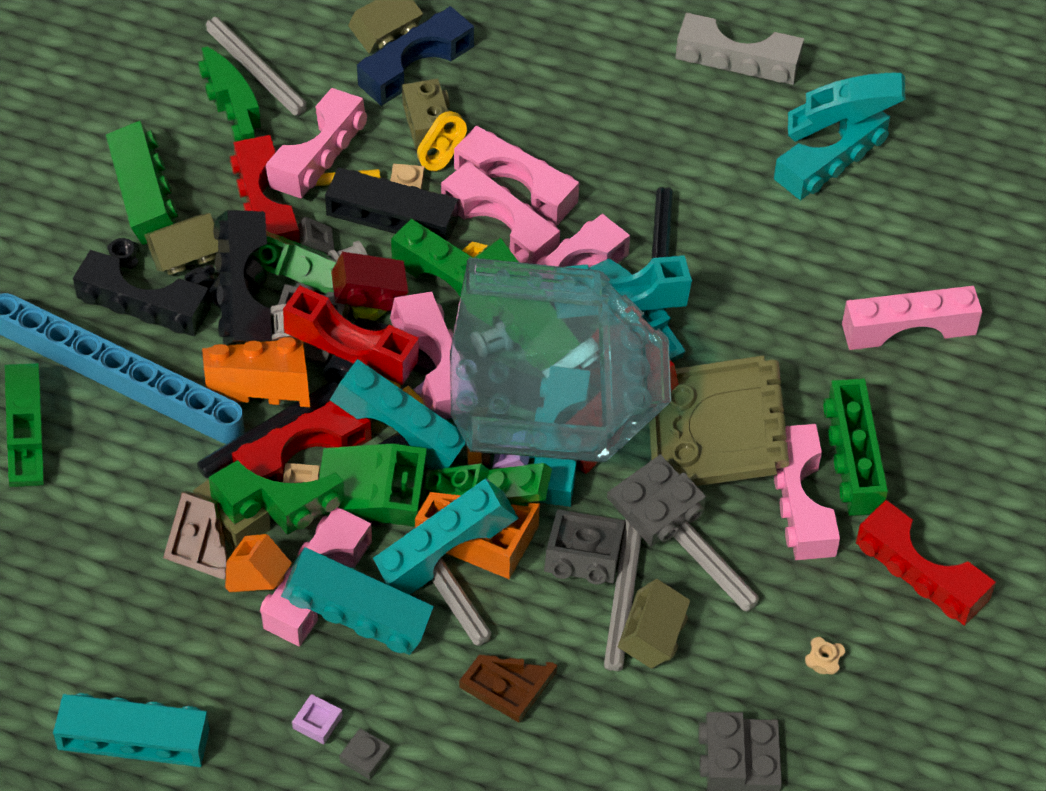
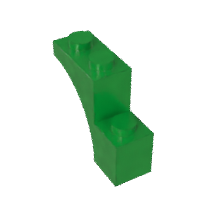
M237 460L209 477L211 498L219 502V507L234 525L243 519L253 517L261 508H264L287 535L297 529H304L313 519L326 511L331 512L344 501V481L336 472L310 482L283 483L263 478L248 470Z

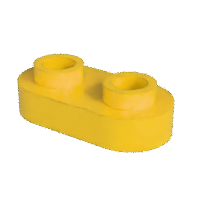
M448 111L436 118L417 149L418 159L425 169L438 171L448 164L454 154V148L465 138L467 133V126L461 115ZM447 123H454L451 129H444ZM430 149H437L434 155L427 154Z

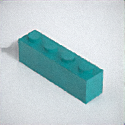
M304 547L296 559L281 594V597L288 599L292 605L298 608L312 610L322 615L328 622L340 623L353 629L361 637L373 638L386 644L394 652L406 653L408 655L421 642L434 607Z
M77 693L75 695L63 694L53 735L58 750L201 767L210 727L207 711H201L196 707L184 706L182 708L167 707L158 702L142 704L129 702L119 697L109 700L94 698L85 693Z

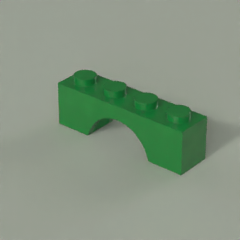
M413 219L391 238L392 259L404 261L406 272L416 278L422 273H430L440 277L458 293L468 312L492 327L500 320L498 315L496 316L488 310L485 305V298L480 291L470 286L465 279V272L461 266L473 257Z

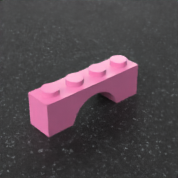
M331 88L315 106L318 127L321 133L308 142L298 145H282L266 163L269 187L302 199L310 188L316 185L325 170L332 166L340 152L348 147L356 133L364 128L367 114L363 98Z
M475 126L454 148L455 170L469 162L477 169L485 171L489 178L507 177L523 183L531 193V207L546 221L553 222L556 226L578 203L579 182L572 176L554 169L545 161L534 158L518 146L505 142L490 131H485Z
M467 162L441 182V194L458 199V216L462 219L489 216L504 222L512 231L510 234V251L529 270L535 266L541 257L550 255L558 248L560 244V230H558L556 225L538 215L529 204L522 203L514 197L506 187L494 182L482 169H477Z
M601 214L595 220L586 222L573 237L563 240L550 255L541 257L527 273L555 309L551 294L555 267L587 264L591 267L608 258L619 263L629 255L630 235L604 214Z
M974 286L846 301L842 326L849 350L880 347L892 335L913 327L937 329L942 333L944 339L976 335L982 309Z
M432 292L395 297L390 315L392 325L419 337V349L427 353L436 366V369L425 376L421 392L424 405L443 419L469 415L472 402L476 400L475 385L466 376L464 359L462 355L457 354L452 330L446 327L441 304L436 303Z
M816 424L786 426L787 439L785 441L788 444L789 466L777 469V475H774L776 490L781 489L783 498H780V514L782 518H787L789 527L785 528L787 547H793L795 560L836 557L840 536L834 509L821 506L812 501L801 486V482L807 476L819 469L822 451Z
M337 507L328 517H322L317 525L316 534L310 542L307 541L302 545L298 556L306 547L347 567L355 568L372 543L371 523ZM288 568L284 574L283 582L278 586L273 595L268 594L263 600L260 613L262 614L263 629L300 647L318 621V614L309 609L298 608L292 605L288 599L281 597L292 568Z

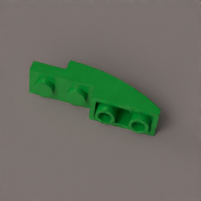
M208 46L202 47L203 60L198 61L201 78H207L209 82L205 83L208 100L215 102L218 112L225 111L228 121L233 120L234 125L231 126L234 142L255 138L253 129L260 128L261 122L259 106L250 86L241 73L227 59Z
M266 231L267 244L249 255V257L255 259L265 270L271 273L284 275L323 293H334L331 271L337 261L331 259L330 255Z
M39 363L5 365L9 487L44 485Z
M545 463L489 470L482 464L428 470L420 501L424 503L430 492L463 495L486 478L504 491L511 505L526 506L527 502L546 500L552 468Z

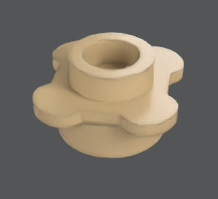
M821 637L812 639L810 644L812 650L805 657L806 665L820 674L837 673L839 671L838 661L845 654L843 645L825 642ZM825 653L828 657H822V654Z

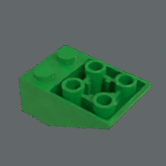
M399 444L324 448L319 479L336 472L344 481V501L341 502L338 508L363 520L415 527V517L419 509L427 448ZM326 511V512L323 513V514H324V515H329L331 512H327V511Z

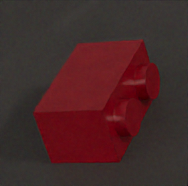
M342 251L331 271L335 303L392 311L394 298L406 296L408 293L405 266L402 260Z

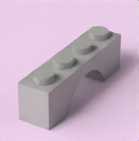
M686 13L677 38L675 59L793 85L801 61L804 38L774 32L770 37L761 42L739 43L727 38L720 32L716 19Z

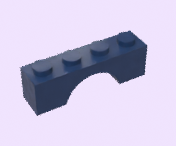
M449 6L358 63V86L380 106L384 105L402 93L404 70L412 62L427 57H437L453 61L474 47V26L454 8Z

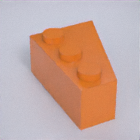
M284 337L276 341H249L245 344L228 346L217 344L209 348H202L206 388L235 402L249 403L250 397L269 399V404L280 405L281 400L299 401L300 407H310L302 340Z
M430 492L415 517V528L461 495ZM529 503L528 506L511 505L519 519L492 538L468 540L453 547L446 554L510 579L539 527L540 504Z

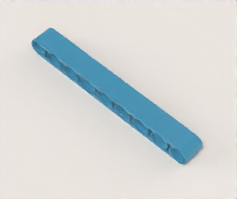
M9 293L0 294V335L221 443L228 444L245 433L242 408L235 401Z

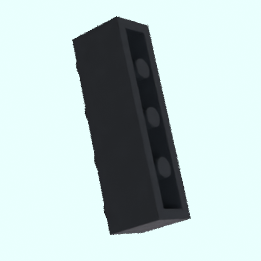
M338 167L325 194L327 216L394 234L413 219L449 242L458 221V199L446 194L422 190L415 186L392 182L385 178L369 176L355 170Z

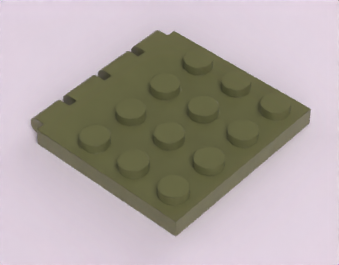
M763 355L676 368L679 385L656 407L648 404L652 460L661 454L679 475L684 472L696 486L777 475V469L789 466L788 444L785 441L787 439L785 415L782 413L784 406L782 387L780 386V367L777 360L766 361Z

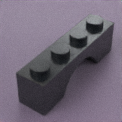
M227 210L217 217L213 228L214 238L218 240L215 268L220 274V285L217 288V302L221 305L222 313L218 324L219 336L223 337V344L227 346L245 344L249 341H272L271 310L258 303L250 295L244 282V266L247 258L252 252L267 244L265 212Z
M91 249L73 277L76 297L83 302L109 308L117 314L124 313L139 318L148 324L154 323L169 328L178 334L184 333L195 337L211 309L209 288L178 278L172 284L160 289H140L130 285L123 278L120 259Z

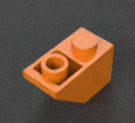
M268 534L244 536L226 562L225 588L229 592L275 589L283 582L284 574L292 562Z

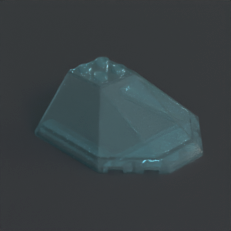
M468 258L450 349L451 416L471 452L606 463L671 402L668 337L659 328L655 330L642 317L644 313L626 295L621 296L609 284L610 279L599 270Z

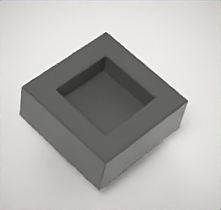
M304 217L298 224L300 244L328 255L329 251L334 250L332 227Z
M360 728L339 755L340 763L371 780L390 754V745Z

